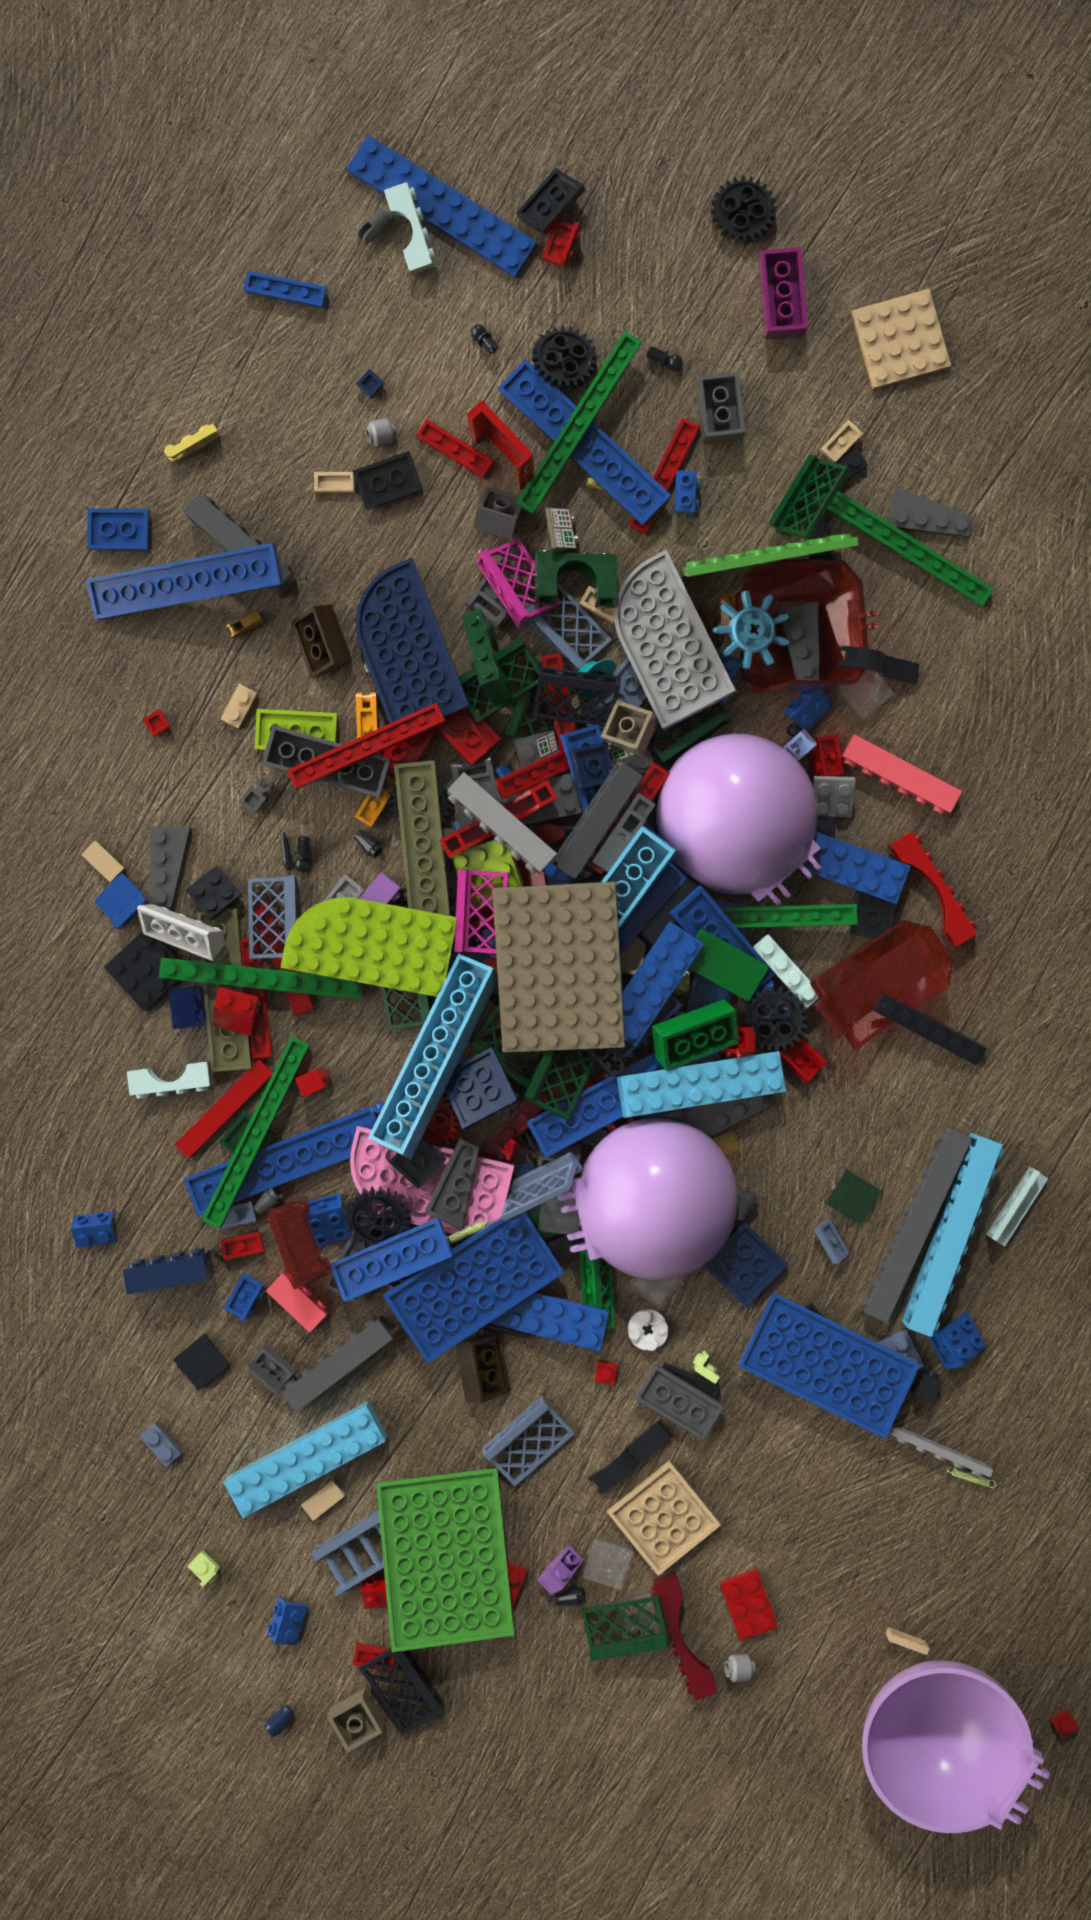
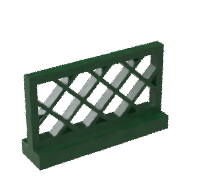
M809 454L768 524L778 534L785 535L787 533L809 539L851 469L845 465L820 460L816 455ZM841 471L839 476L833 479L832 475ZM828 478L829 482L820 486V481ZM830 488L828 494L822 497V492ZM818 495V499L810 503L809 499ZM819 506L818 511L812 514L811 510ZM807 512L808 517L799 521V516ZM809 523L805 532L801 531V527Z
M520 637L494 653L500 668L505 665L511 667L510 675L506 677L509 680L510 686L511 682L522 683L520 691L513 693L514 699L496 706L490 698L488 702L480 701L479 697L482 687L480 686L475 666L459 676L464 691L471 687L477 688L475 699L468 697L467 699L470 704L469 710L478 724L537 687L538 679L534 682L526 681L528 671L537 672L539 676V667ZM525 653L528 657L526 666L517 665L518 657ZM515 668L525 669L523 680L513 678ZM478 703L487 705L486 713L480 717L476 713Z
M533 658L540 669V666L542 667L541 661ZM528 671L526 681H536L539 677L537 672ZM542 683L541 688L545 695H547L548 693L544 687V683ZM568 687L569 696H570L571 691H572V688H571V687ZM534 689L515 701L503 734L504 736L514 739L524 738L517 734L520 727L525 724L528 725L532 735L545 731L548 732L551 728H553L556 735L554 725L547 727L544 719L540 717L529 720L525 713L528 707L535 705V699L532 694ZM540 718L545 729L534 733L530 722Z
M719 702L713 704L719 712L714 715H706L705 708L702 714L696 713L692 715L702 718L699 726H688L690 717H688L686 725L675 724L671 726L669 737L658 735L660 726L658 721L656 733L651 737L654 738V743L650 740L649 745L664 767L730 722V715ZM673 728L685 729L684 736L673 738ZM657 739L669 740L667 748L660 752L656 747Z
M381 987L389 1030L424 1025L435 1002L434 996L417 993L418 998L413 1003L406 997L408 991L402 994L396 989L389 988L388 991L387 987ZM392 991L400 997L396 1006L389 1000V995ZM403 1000L412 1006L407 1014L398 1008ZM414 1008L421 1013L422 1021H415L409 1017ZM395 1012L404 1017L400 1024H394L392 1016Z
M496 1005L475 1035L469 1039L468 1047L479 1054L491 1048L492 1046L489 1044H494V1050L505 1073L527 1088L533 1077L529 1072V1066L538 1065L539 1061L528 1063L527 1052L533 1051L506 1053L497 1051L496 1043H501L502 1039L496 1040L494 1029L501 1028V1025H493L494 1016L497 1012L500 1013V1008ZM492 1030V1041L485 1042L479 1038L483 1031ZM538 1051V1053H539V1060H540L541 1057H542V1056H541V1051ZM524 1053L525 1064H515L513 1062V1055Z
M600 1048L595 1049L596 1055L598 1054ZM580 1049L561 1050V1053H558L559 1050L544 1051L522 1101L528 1104L532 1103L568 1120L594 1060L592 1058L584 1060ZM576 1051L580 1061L570 1064L567 1054ZM563 1055L567 1066L557 1068L555 1058ZM581 1064L584 1074L575 1077L572 1067ZM569 1069L572 1079L563 1082L559 1071ZM555 1073L559 1083L549 1086L547 1076ZM574 1082L576 1092L567 1095L564 1085ZM560 1086L564 1097L554 1100L551 1089ZM547 1091L551 1101L543 1103L537 1100L541 1092ZM566 1100L568 1105L567 1112L564 1113L558 1110L556 1102Z
M659 1595L588 1607L581 1610L590 1647V1661L666 1649L672 1643L671 1636L667 1631ZM655 1601L657 1611L652 1615L644 1607L648 1602ZM632 1605L639 1610L635 1618L625 1612L628 1606ZM609 1609H614L620 1613L615 1622L606 1616ZM595 1612L601 1617L597 1625L589 1621L588 1613ZM641 1612L651 1618L647 1627L637 1621ZM622 1616L632 1622L628 1630L617 1624ZM603 1619L613 1625L608 1634L598 1627ZM653 1621L661 1626L662 1633L655 1634L649 1630ZM634 1624L644 1631L641 1637H635L629 1632ZM614 1628L625 1634L622 1640L617 1641L610 1636ZM595 1631L605 1637L603 1643L594 1644L593 1634Z

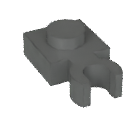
M263 777L257 781L256 789L250 786L239 800V803L255 815L267 801V798L263 795L273 789L271 783L267 788L262 787V783L265 781Z

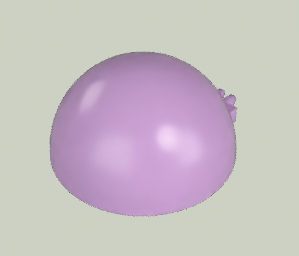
M720 735L702 741L690 748L668 771L670 774L661 786L662 788L657 799V831L660 838L677 850L671 863L688 879L691 878L704 889L719 894H752L758 902L766 895H769L776 905L779 906L782 904L781 900L773 894L772 890L778 887L783 895L789 898L791 894L781 882L799 868L809 880L813 876L804 867L803 863L809 860L816 870L820 871L822 869L812 857L821 849L814 841L818 821L816 794L808 774L796 758L786 749L768 739L755 735Z
M658 1117L632 1121L608 1134L591 1152L580 1176L573 1178L571 1184L572 1191L557 1196L558 1201L572 1198L575 1200V1203L560 1208L561 1213L575 1210L578 1212L582 1230L568 1234L567 1238L568 1240L584 1238L585 1242L571 1246V1252L587 1249V1255L590 1260L602 1257L619 1271L649 1280H666L685 1276L708 1263L721 1250L730 1236L738 1208L736 1179L733 1169L720 1147L703 1131L686 1122Z
M948 1660L926 1661L902 1670L892 1677L878 1692L869 1708L864 1723L862 1737L863 1762L872 1787L880 1799L895 1814L907 1822L926 1830L941 1833H962L977 1830L989 1824L1001 1830L1006 1818L1018 1825L1022 1819L1011 1809L1015 1808L1025 1814L1028 1812L1029 1808L1027 1805L1018 1800L1025 1786L1028 1783L1040 1790L1044 1786L1039 1779L1032 1775L1036 1773L1045 1779H1048L1051 1775L1047 1769L1039 1765L1043 1762L1042 1754L1033 1748V1741L1027 1721L1010 1693L988 1674L964 1663Z

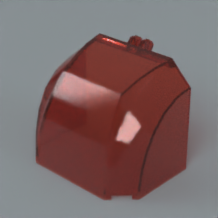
M781 559L745 572L743 587L735 595L736 611L738 612L743 609L741 592L748 590L751 595L752 607L760 608L766 596H774L771 605L767 609L772 618L779 616L778 611L781 609L818 601L819 680H796L787 645L779 646L771 642L767 649L772 655L774 663L766 665L761 654L756 652L752 654L750 668L742 669L744 652L740 651L742 678L745 681H749L755 688L754 692L756 695L824 690L848 686L858 682L865 669L837 666L839 661L844 662L845 651L840 650V645L869 648L867 630H874L878 627L877 623L866 624V618L875 617L876 611L865 612L863 582L846 561ZM781 623L776 624L775 635L784 637Z

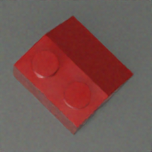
M219 987L214 1003L212 1026L252 1036L262 997L227 987Z

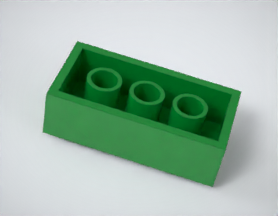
M725 999L652 1026L655 1057L666 1071L739 1044L736 1010Z

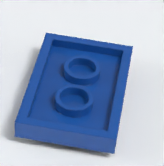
M88 508L87 549L149 551L150 511L148 509Z

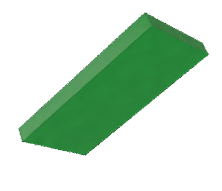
M700 928L695 938L703 942L704 945L689 966V969L749 1002L769 966Z

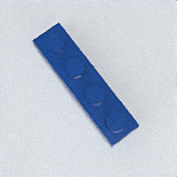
M247 270L244 292L323 309L327 288L326 286Z

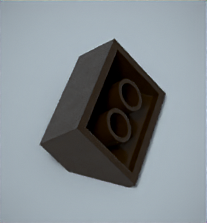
M332 604L313 606L291 621L311 678L339 669L352 661Z
M495 1332L468 1337L455 1345L466 1402L483 1403L511 1392L501 1333Z

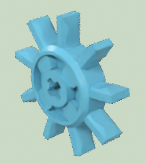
M749 590L741 592L743 609L739 612L728 603L720 606L732 619L729 626L713 628V633L729 634L732 643L721 653L723 657L731 655L735 649L744 652L742 669L750 668L752 654L756 652L761 654L766 665L774 663L773 657L767 649L771 642L779 646L789 644V640L775 635V625L789 619L788 614L772 618L767 612L774 597L772 595H768L763 599L760 608L752 607Z

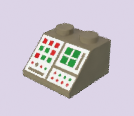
M545 508L551 551L576 553V547L580 546L578 534L574 535L573 527L576 526L574 514L570 515L569 509Z

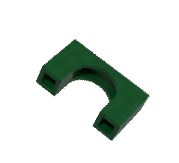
M536 551L534 559L535 605H555L557 599V578L567 571H580L586 574L594 584L595 607L615 608L618 599L616 555L609 553L590 554L589 552Z
M481 609L461 615L480 686L495 706L514 699L509 680L502 672L493 651L499 648L494 628Z

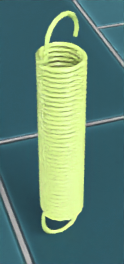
M483 1221L478 1222L473 1226L449 1235L448 1238L452 1244L484 1229V1224L486 1223Z
M957 1467L953 1469V1472H949L955 1477L986 1487H990V1481H993L990 1478L979 1477Z

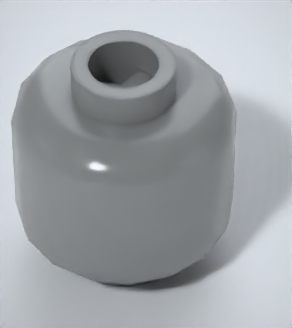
M387 418L373 420L369 422L368 427L365 429L368 442L372 443L375 447L392 444L394 436L397 435L395 425L391 424Z
M734 1654L730 1655L728 1660L725 1661L724 1671L726 1677L734 1683L748 1682L752 1679L756 1666L755 1662L751 1661L749 1655Z

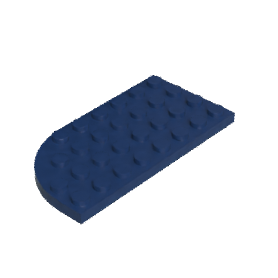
M411 557L387 568L372 580L360 599L356 613V633L389 723L434 703H437L444 718L469 708L470 704L414 559Z

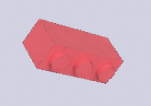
M285 1270L266 1292L308 1332H311L329 1312L327 1305L320 1299L316 1300L312 1296L313 1292L307 1286L299 1284L295 1274L290 1271L288 1273Z

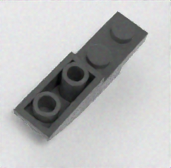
M638 793L592 863L608 873L643 826L655 804Z

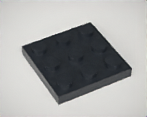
M143 931L104 966L108 973L143 1011L149 1009L179 981L176 979L159 978L161 958L178 959V957L163 941L143 934Z

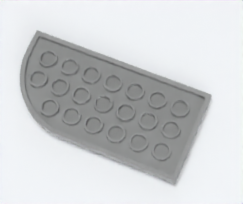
M664 550L641 563L627 577L618 593L614 613L615 627L620 642L662 729L665 730L737 691L668 551Z

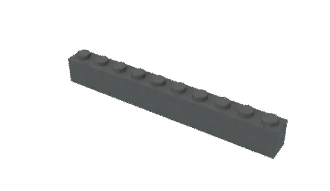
M945 1127V1130L940 1131L937 1138L939 1143L936 1149L933 1148L930 1152L928 1167L925 1166L920 1175L922 1180L913 1189L912 1196L914 1197L911 1203H908L904 1209L903 1214L905 1216L903 1221H900L896 1226L895 1232L897 1234L894 1240H890L887 1246L888 1253L886 1258H882L879 1263L878 1269L880 1271L877 1277L874 1276L871 1280L869 1295H865L862 1300V1310L866 1314L886 1323L888 1322L972 1138Z

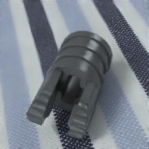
M380 207L355 233L359 238L363 237L362 240L365 244H369L393 222V219L383 207Z

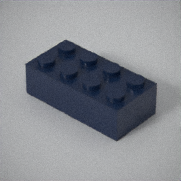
M204 1247L193 1249L188 1254H185L184 1251L176 1252L165 1258V1255L155 1256L146 1262L145 1258L137 1259L133 1263L128 1264V1267L123 1270L127 1295L208 1280L215 1273L211 1250H204Z

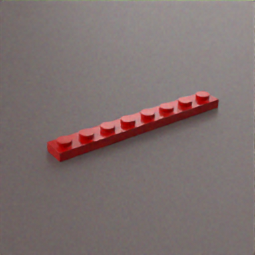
M434 703L287 770L295 789L298 790L444 724L445 719L437 703Z

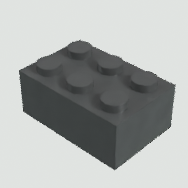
M739 372L698 376L696 385L703 444L743 439L745 423Z

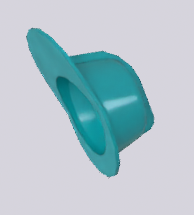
M610 659L599 662L592 661L581 666L577 672L612 676L616 670V664ZM587 689L580 693L583 697L594 695L591 690Z

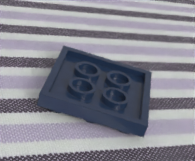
M493 1047L457 1065L445 1088L446 1094L464 1130L519 1102Z
M743 1221L728 1237L721 1250L704 1267L747 1307L788 1263Z

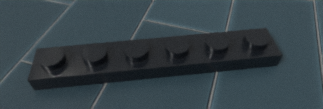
M885 992L882 993L873 1007L874 1012L974 1065L978 1064L987 1050L983 1044Z

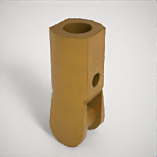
M258 610L229 623L226 625V629L230 630L231 638H236L264 621ZM242 624L243 628L238 630L237 625Z

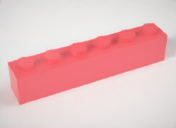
M855 734L851 737L841 755L845 765L851 768L856 766L862 769V774L871 778L872 776L879 778L881 784L887 787L892 785L898 788V793L904 796L911 795L915 797L917 803L923 806L928 804L934 807L933 811L940 815L951 813L962 793L961 790Z

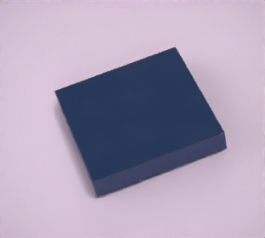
M607 742L568 750L577 790L603 785L613 769Z

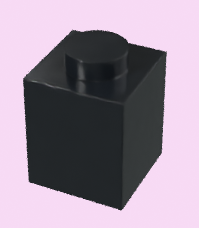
M921 1369L911 1392L914 1396L934 1404L943 1381L938 1377L939 1374L930 1369L926 1372Z

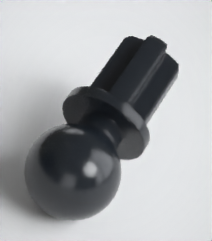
M474 325L471 329L472 338L478 342L480 347H484L489 354L497 353L499 347L492 339V335L487 332L483 325Z
M651 346L647 352V358L661 363L662 367L666 363L672 371L680 370L683 365L681 356L677 354L669 356L668 350L665 352Z
M307 836L298 837L297 851L295 852L298 858L295 860V868L299 872H306L311 866L310 860L307 858L311 856V852H309L310 838Z

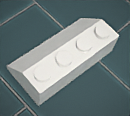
M154 904L139 905L137 907L143 934L211 961L214 960L225 945L223 931L217 927H211L199 920L190 919L183 914H177L165 907H159Z

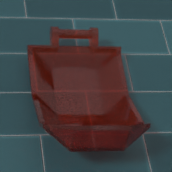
M902 920L812 980L810 985L820 998V1001L813 1006L817 1011H820L834 1032L833 1036L837 1040L845 1036L853 1049L857 1050L894 1023L873 1010L874 1005L883 992L913 1008H917L949 988L954 960L932 927Z

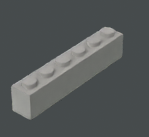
M464 772L447 790L448 799L455 806L459 804L464 808L463 812L471 820L475 818L480 822L479 827L486 833L490 831L496 836L494 840L502 847L506 845L511 850L510 854L515 859L519 860L521 858L526 863L525 867L531 873L535 874L537 872L540 875L556 858L557 853Z

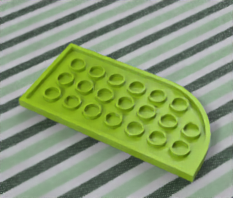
M351 897L325 900L309 908L292 926L286 939L281 968L437 997L447 976L456 928V917Z

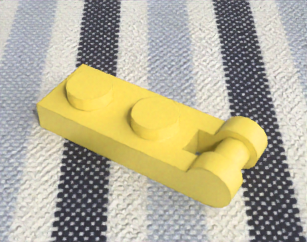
M213 424L204 425L196 434L185 436L179 444L175 446L167 445L164 452L170 461L177 462L220 437V434Z

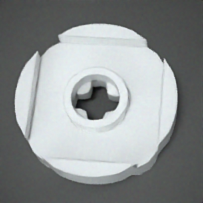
M646 1309L632 1315L628 1323V1335L636 1347L642 1350L653 1351L665 1342L668 1335V1325L660 1312L654 1309ZM650 1324L652 1325L651 1329L653 1332L646 1335L644 1334L643 1326L647 1327Z

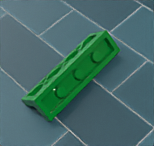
M587 1249L580 1251L582 1302L586 1305L610 1310L606 1330L615 1329L612 1265L606 1261L601 1265L600 1258L590 1260L587 1255ZM603 1273L606 1276V1281L604 1285L601 1284V1277ZM604 1294L607 1296L605 1305L602 1304Z

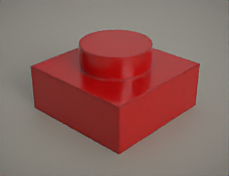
M161 709L142 719L153 737L171 727Z
M598 1360L594 1382L614 1385L618 1364Z
M1067 1708L1050 1718L1062 1739L1079 1729Z

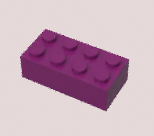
M801 247L761 250L758 263L765 340L805 336L808 329Z

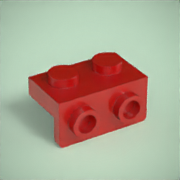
M559 220L552 229L542 260L565 268L567 262H571L573 258L574 243L578 244L581 236L579 223L575 222L573 226Z
M737 1027L739 1044L717 1053H725V1057L748 1056L747 1052H755L756 1036L754 1027Z
M801 1037L800 1042L794 1039L796 1044L794 1047L788 1043V1049H782L779 1053L781 1061L806 1084L827 1062L819 1052H816L809 1045L805 1038Z
M372 1575L362 1580L361 1594L364 1609L387 1607L385 1575Z

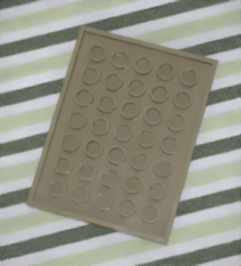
M616 881L493 888L502 1051L522 1052L625 1047Z

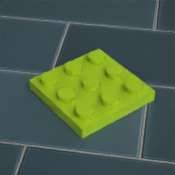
M495 840L476 845L452 859L457 875L458 870L462 868L509 872L508 887H525L516 859L510 854L511 850L506 845L502 847ZM480 875L472 876V883L477 889L486 882ZM495 876L490 882L495 888H501L504 877ZM488 884L480 890L486 899L493 895L492 888ZM477 893L471 898V903L476 909L484 903ZM493 898L489 901L491 905H493Z

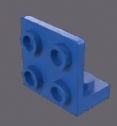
M120 874L94 900L113 920L111 924L116 929L121 930L138 915L137 907L139 905H148L151 902L124 874Z
M341 1192L302 1203L303 1220L315 1248L349 1239L353 1233L348 1232L349 1225H345L347 1218H345Z
M963 1312L947 1326L939 1328L936 1333L933 1332L932 1337L928 1336L945 1369L962 1367L986 1347L968 1312Z

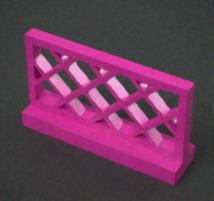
M519 538L493 550L487 551L486 549L479 553L476 561L477 565L517 627L525 625L527 620L560 605L561 602L558 598L555 605H535V600L527 598L528 590L534 592V587L530 586L531 578L534 579V561ZM517 546L521 552L520 556L509 553V549ZM497 554L505 557L503 564L495 562L492 556ZM507 558L518 561L517 568L505 565ZM520 563L528 564L531 571L520 570ZM504 570L515 573L514 580L505 578L503 575ZM517 575L529 577L527 584L516 581ZM514 586L526 589L524 596L517 595L514 592ZM525 602L535 605V611L528 613L524 607Z
M465 868L458 870L454 952L468 951L496 954V949L487 943L495 935V929L488 923L494 917V914L486 920L479 912L486 904L494 912V907L489 902L493 895L486 899L480 890L486 884L492 889L495 888L490 882L495 876L504 877L501 888H507L509 872L470 870ZM473 875H480L486 881L478 889L472 883ZM476 893L484 901L477 909L471 903V898ZM475 913L483 921L477 929L470 923V918ZM485 924L493 932L486 940L478 932ZM473 934H476L483 942L478 947H469V938Z

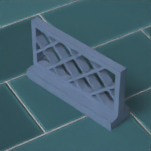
M557 582V590L562 594V601H560L562 615L550 614L549 610L548 614H540L526 622L556 654L561 653L562 660L572 671H578L581 666L588 663L605 648L612 639ZM531 604L525 609L530 613L535 611L536 606ZM565 605L573 606L576 609V616L564 615ZM550 618L562 619L561 629L553 628L550 625ZM564 619L576 620L575 630L564 629ZM578 620H586L590 624L589 630H578ZM564 633H575V643H567L564 640ZM578 634H589V644H578ZM592 635H600L605 641L601 645L592 644ZM578 647L589 648V656L584 660L578 655Z
M296 876L248 879L250 959L282 958L283 953L277 954L272 948L280 940L284 944L286 943L292 926L299 918L298 878ZM277 882H284V890L278 896L271 888ZM253 883H262L266 887L259 897L253 892ZM268 891L277 897L269 906L262 900V897ZM279 900L285 906V910L280 915L271 909ZM259 901L267 907L260 916L254 912V906ZM269 910L277 917L270 926L262 920ZM279 920L285 924V930L280 936L272 929ZM259 921L267 927L260 936L254 932V926ZM269 931L278 937L270 946L262 939ZM259 941L267 947L263 954H255V946Z
M569 1152L510 1181L508 1196L500 1218L506 1221L569 1191L574 1175L582 1170L581 1164Z
M540 1396L482 1448L483 1456L488 1461H491L516 1486L571 1438L575 1432L548 1404V1401L543 1396ZM549 1411L553 1415V1423H541L542 1416ZM529 1427H538V1436H526L527 1429ZM541 1427H552V1436H541ZM555 1427H564L568 1431L563 1437H555ZM515 1440H523V1449H511L512 1443ZM526 1440H537V1450H525ZM540 1441H551V1447L548 1450H540ZM500 1453H508V1463H499L495 1458ZM511 1454H522V1463H510ZM525 1454H536V1460L533 1463H525ZM510 1467H521V1474L514 1479L510 1475Z

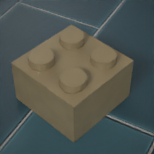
M616 700L601 738L610 746L643 757L659 720L651 711Z
M365 1688L330 1707L327 1716L347 1753L381 1734L385 1724Z

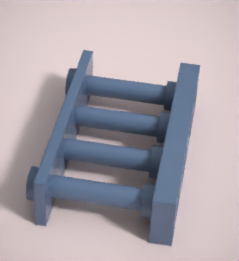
M379 1509L315 1547L311 1554L315 1561L320 1558L325 1560L337 1579L339 1585L335 1590L336 1596L341 1593L343 1595L349 1593L354 1588V1585L384 1568L383 1558L379 1557L366 1535V1530L371 1527L376 1528L381 1535ZM355 1537L361 1541L374 1563L366 1569H363L349 1546V1541ZM337 1548L343 1550L357 1573L348 1580H346L332 1557V1551Z

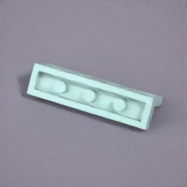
M1029 1167L986 1235L1005 1246L1048 1178L1040 1174L1039 1171Z

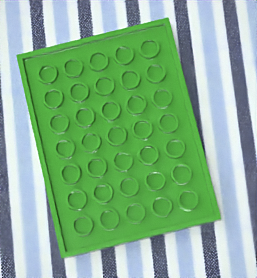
M851 533L767 547L765 549L745 551V553L725 555V559L724 557L705 559L706 563H703L702 560L685 562L686 567H681L682 575L694 576L857 546L858 538L852 537Z
M497 1468L376 1482L392 1652L514 1636Z

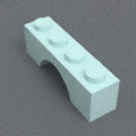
M405 182L384 190L393 215L407 218L410 220L413 228L412 240L408 247L403 250L410 273L413 275L435 267L433 261L436 260L433 248H429L427 243L430 237L427 228H423L421 220H424L420 207L417 208L414 201L417 200L414 187L410 188L409 184Z
M765 934L752 946L786 987L791 989V994L795 995L798 993L797 1000H804L801 1004L803 1007L808 1008L822 995L768 934Z
M210 1061L187 1064L183 1075L174 1082L158 1078L152 1068L127 1071L130 1096L136 1095V1099L149 1097L148 1093H156V1096L168 1095V1091L176 1090V1094L187 1093L190 1088H196V1091L208 1090V1086L214 1085Z

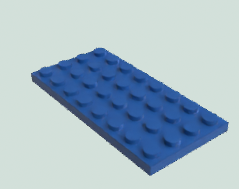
M525 1212L506 1221L498 1218L452 1249L454 1257L416 1272L383 1294V1297L427 1363L564 1273Z
M772 1292L738 1366L886 1439L920 1364Z

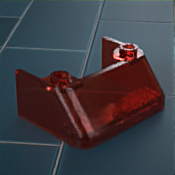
M306 1195L278 1204L267 1212L271 1230L294 1289L329 1275L332 1271L328 1258L324 1259L320 1255L307 1218L308 1213L311 1211L308 1202L304 1201Z

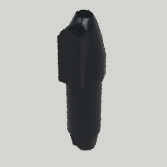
M283 832L280 840L283 865L286 870L294 869L293 855L290 854L289 840L286 839V834Z

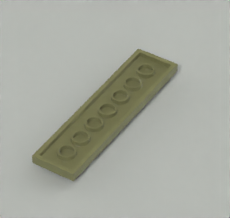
M435 760L394 764L408 908L451 916L444 848L439 841L443 838Z
M238 908L226 909L212 921L203 911L196 912L197 920L222 930L225 939V945L213 961L200 956L201 962L242 966ZM203 982L211 1072L251 1069L252 1059L249 1035L212 1026L214 1003L219 987H227L245 992V988Z

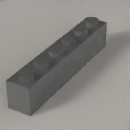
M618 761L551 864L574 879L577 876L579 877L585 870L584 865L587 860H590L595 855V848L599 842H603L608 834L606 831L610 825H614L618 820L620 810L628 805L632 792L636 791L641 785L640 780L643 776L624 762Z
M380 1316L377 1319L374 1317L369 1319L364 1324V1329L360 1332L356 1329L348 1336L349 1340L344 1344L342 1341L332 1348L333 1352L328 1356L326 1354L322 1355L316 1360L318 1364L312 1368L310 1366L306 1367L300 1372L301 1377L297 1380L292 1378L284 1385L285 1389L282 1395L295 1412H298L393 1339V1332Z

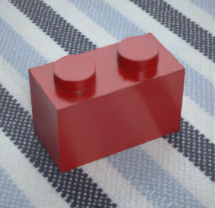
M319 1067L295 1078L302 1096L305 1097L329 1086L331 1076L327 1069L324 1070L323 1067Z

